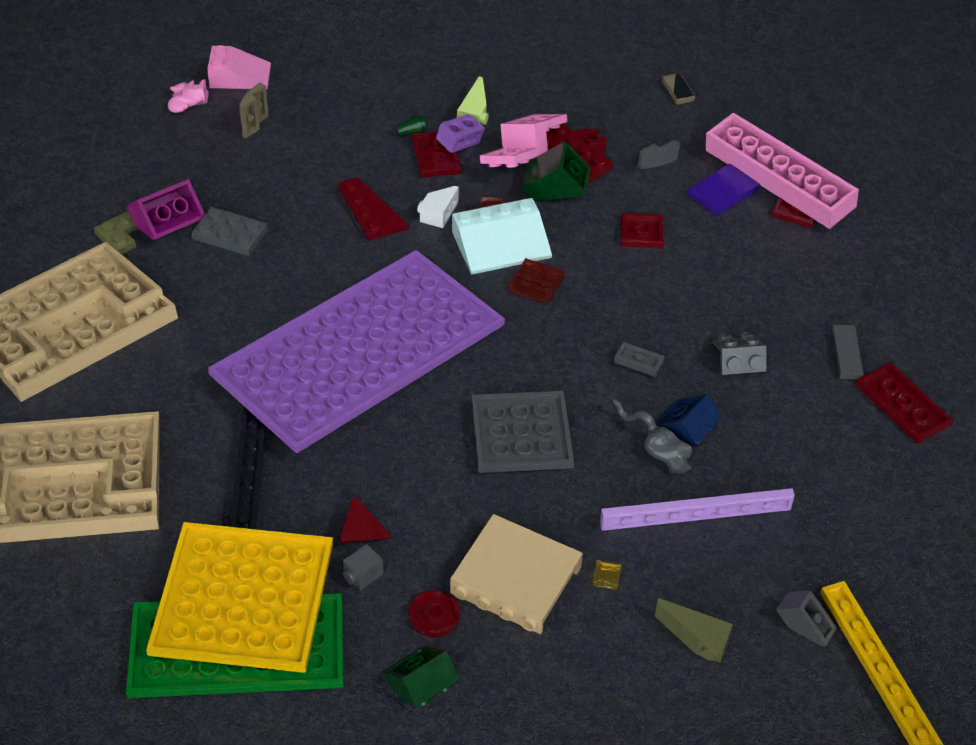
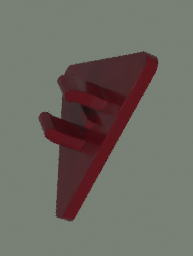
M352 498L339 538L340 542L388 540L390 538L388 531L357 498Z

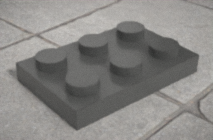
M211 207L192 231L191 235L193 240L250 256L267 232L268 223Z

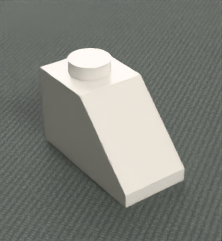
M452 186L428 193L425 199L421 200L418 205L420 222L443 228L458 204L459 187Z

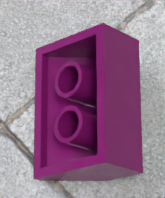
M189 179L138 199L126 206L135 226L152 240L200 221L205 216Z

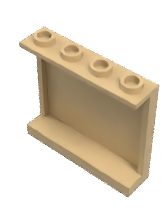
M493 514L451 577L450 593L460 600H466L475 604L482 610L493 612L506 621L517 623L528 631L542 634L545 619L573 573L577 575L581 569L583 553Z

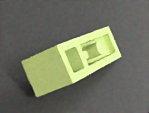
M479 76L458 108L457 117L470 114L483 126L486 125L489 115L486 113L487 104L483 77Z

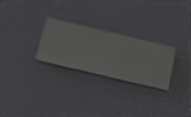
M833 325L832 336L839 379L857 380L863 377L855 325Z

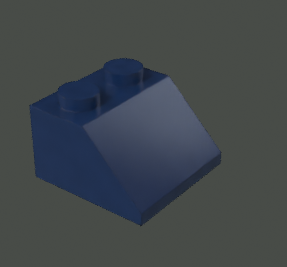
M704 394L676 400L655 424L658 427L667 428L678 439L688 445L696 446L703 441V436L716 427L715 423L722 416L710 396Z

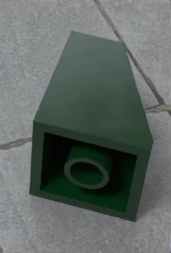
M564 141L527 163L522 190L527 196L533 198L535 202L584 196L587 191L591 167Z

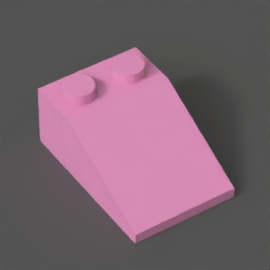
M212 46L207 69L209 87L252 89L261 82L268 89L271 62L232 46Z

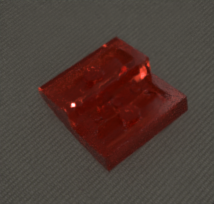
M525 258L519 272H515L508 286V291L548 304L562 283L565 271Z

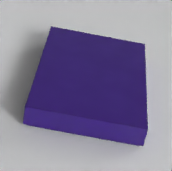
M728 164L689 188L688 195L718 216L757 191L760 183L732 164Z

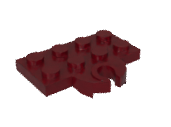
M563 123L560 124L559 128H549V131H546L548 150L566 141L591 167L588 184L613 169V162L604 156L607 144L605 136L602 135L598 140H592L599 137V131L586 128L573 132Z

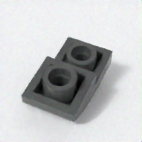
M674 139L662 147L654 143L642 149L639 154L638 167L640 169L653 168L677 160L680 143Z

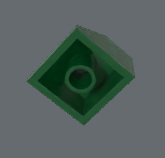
M429 646L421 647L382 672L384 678L406 704L416 707L428 704L432 696L450 690L453 687V683L460 679L447 651Z

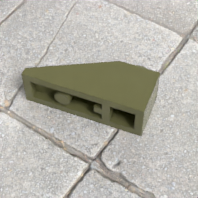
M659 598L655 617L695 654L707 660H714L720 663L730 639L733 624Z

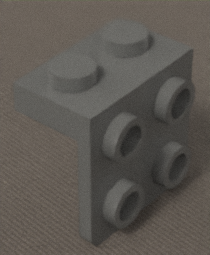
M741 332L740 335L736 336L722 333L718 334V337L712 338V343L720 350V373L722 375L766 372V345L756 335H753L752 332Z

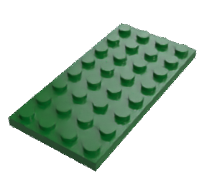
M342 593L322 594L306 673L148 656L146 649L160 601L135 602L133 605L126 687L127 698L343 688Z

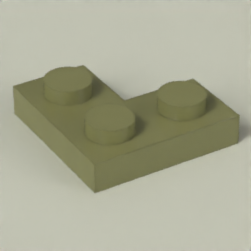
M126 211L95 227L94 232L103 242H107L122 255L136 248L135 240L128 234L139 228L135 226L129 211Z

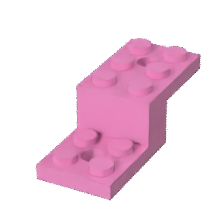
M532 114L502 123L503 148L480 155L481 164H489V167H498L501 164H506V167H516L518 163H528L529 160L548 151L546 131H549V128H559L560 124L567 122V114Z

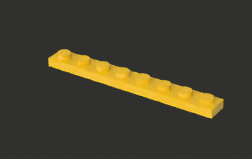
M845 581L822 587L821 596L908 744L943 745Z

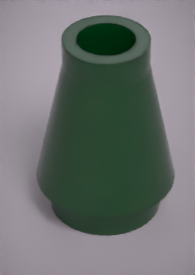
M416 115L396 125L399 137L427 131L423 116Z

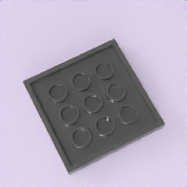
M564 391L472 395L478 473L574 468Z

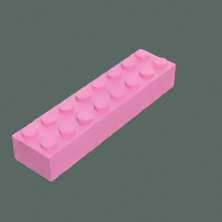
M735 113L729 115L706 133L707 152L726 164H732L760 183L762 187L781 197L829 229L857 207L858 188Z

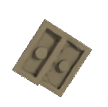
M261 82L247 92L239 105L242 134L245 139L260 130L259 123L269 117L266 85Z

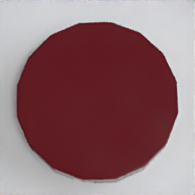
M428 590L418 594L409 607V621L413 629L419 634L430 638L443 637L451 633L457 627L460 619V609L456 599L450 594L449 596L443 594V591Z

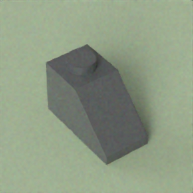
M811 590L787 592L776 609L789 629L820 646H826L837 629Z

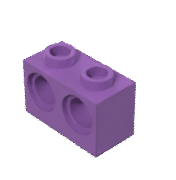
M470 114L441 123L436 139L449 152L453 153L479 144L485 128Z

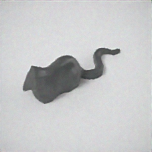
M613 400L619 415L624 420L634 421L641 419L647 424L648 433L644 443L645 449L653 458L664 462L670 474H681L692 469L687 462V459L692 456L693 452L690 445L678 439L667 428L656 426L653 418L647 412L639 410L628 414L623 410L619 401Z

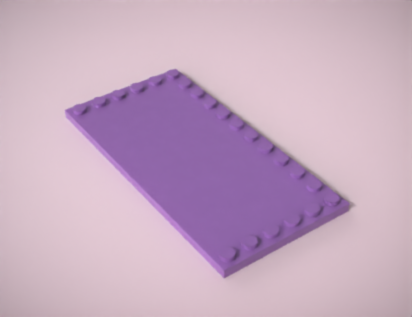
M415 250L208 367L211 377L297 454L504 325L505 318Z

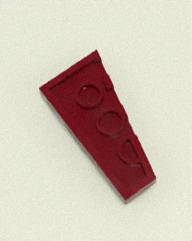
M359 178L338 183L342 196L368 241L407 230V223Z

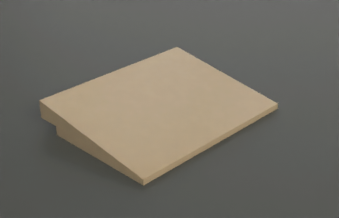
M104 242L0 294V378L22 402L178 319L175 304L163 295L159 285L111 245Z
M159 411L0 424V543L159 529Z

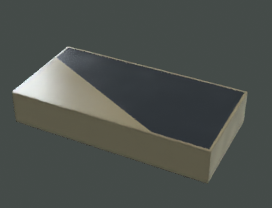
M680 73L662 76V83L676 105L695 100L694 93Z

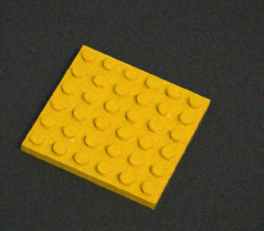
M183 522L146 649L147 655L306 673L333 547V537Z

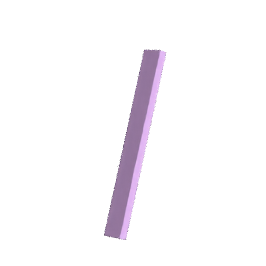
M790 488L601 509L600 527L601 531L787 511L791 510L795 494L793 489Z

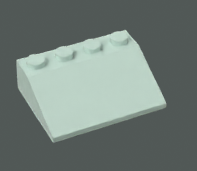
M533 198L452 214V233L471 275L552 258L542 219Z

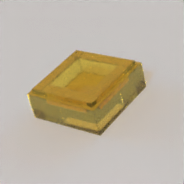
M597 560L593 586L618 590L622 565Z

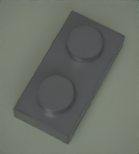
M623 342L615 355L614 363L657 377L664 364L665 356Z

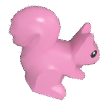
M205 79L201 80L199 85H194V80L189 83L182 82L170 87L174 93L172 94L173 97L168 101V109L173 113L183 112L187 108L208 102L209 91L206 88Z

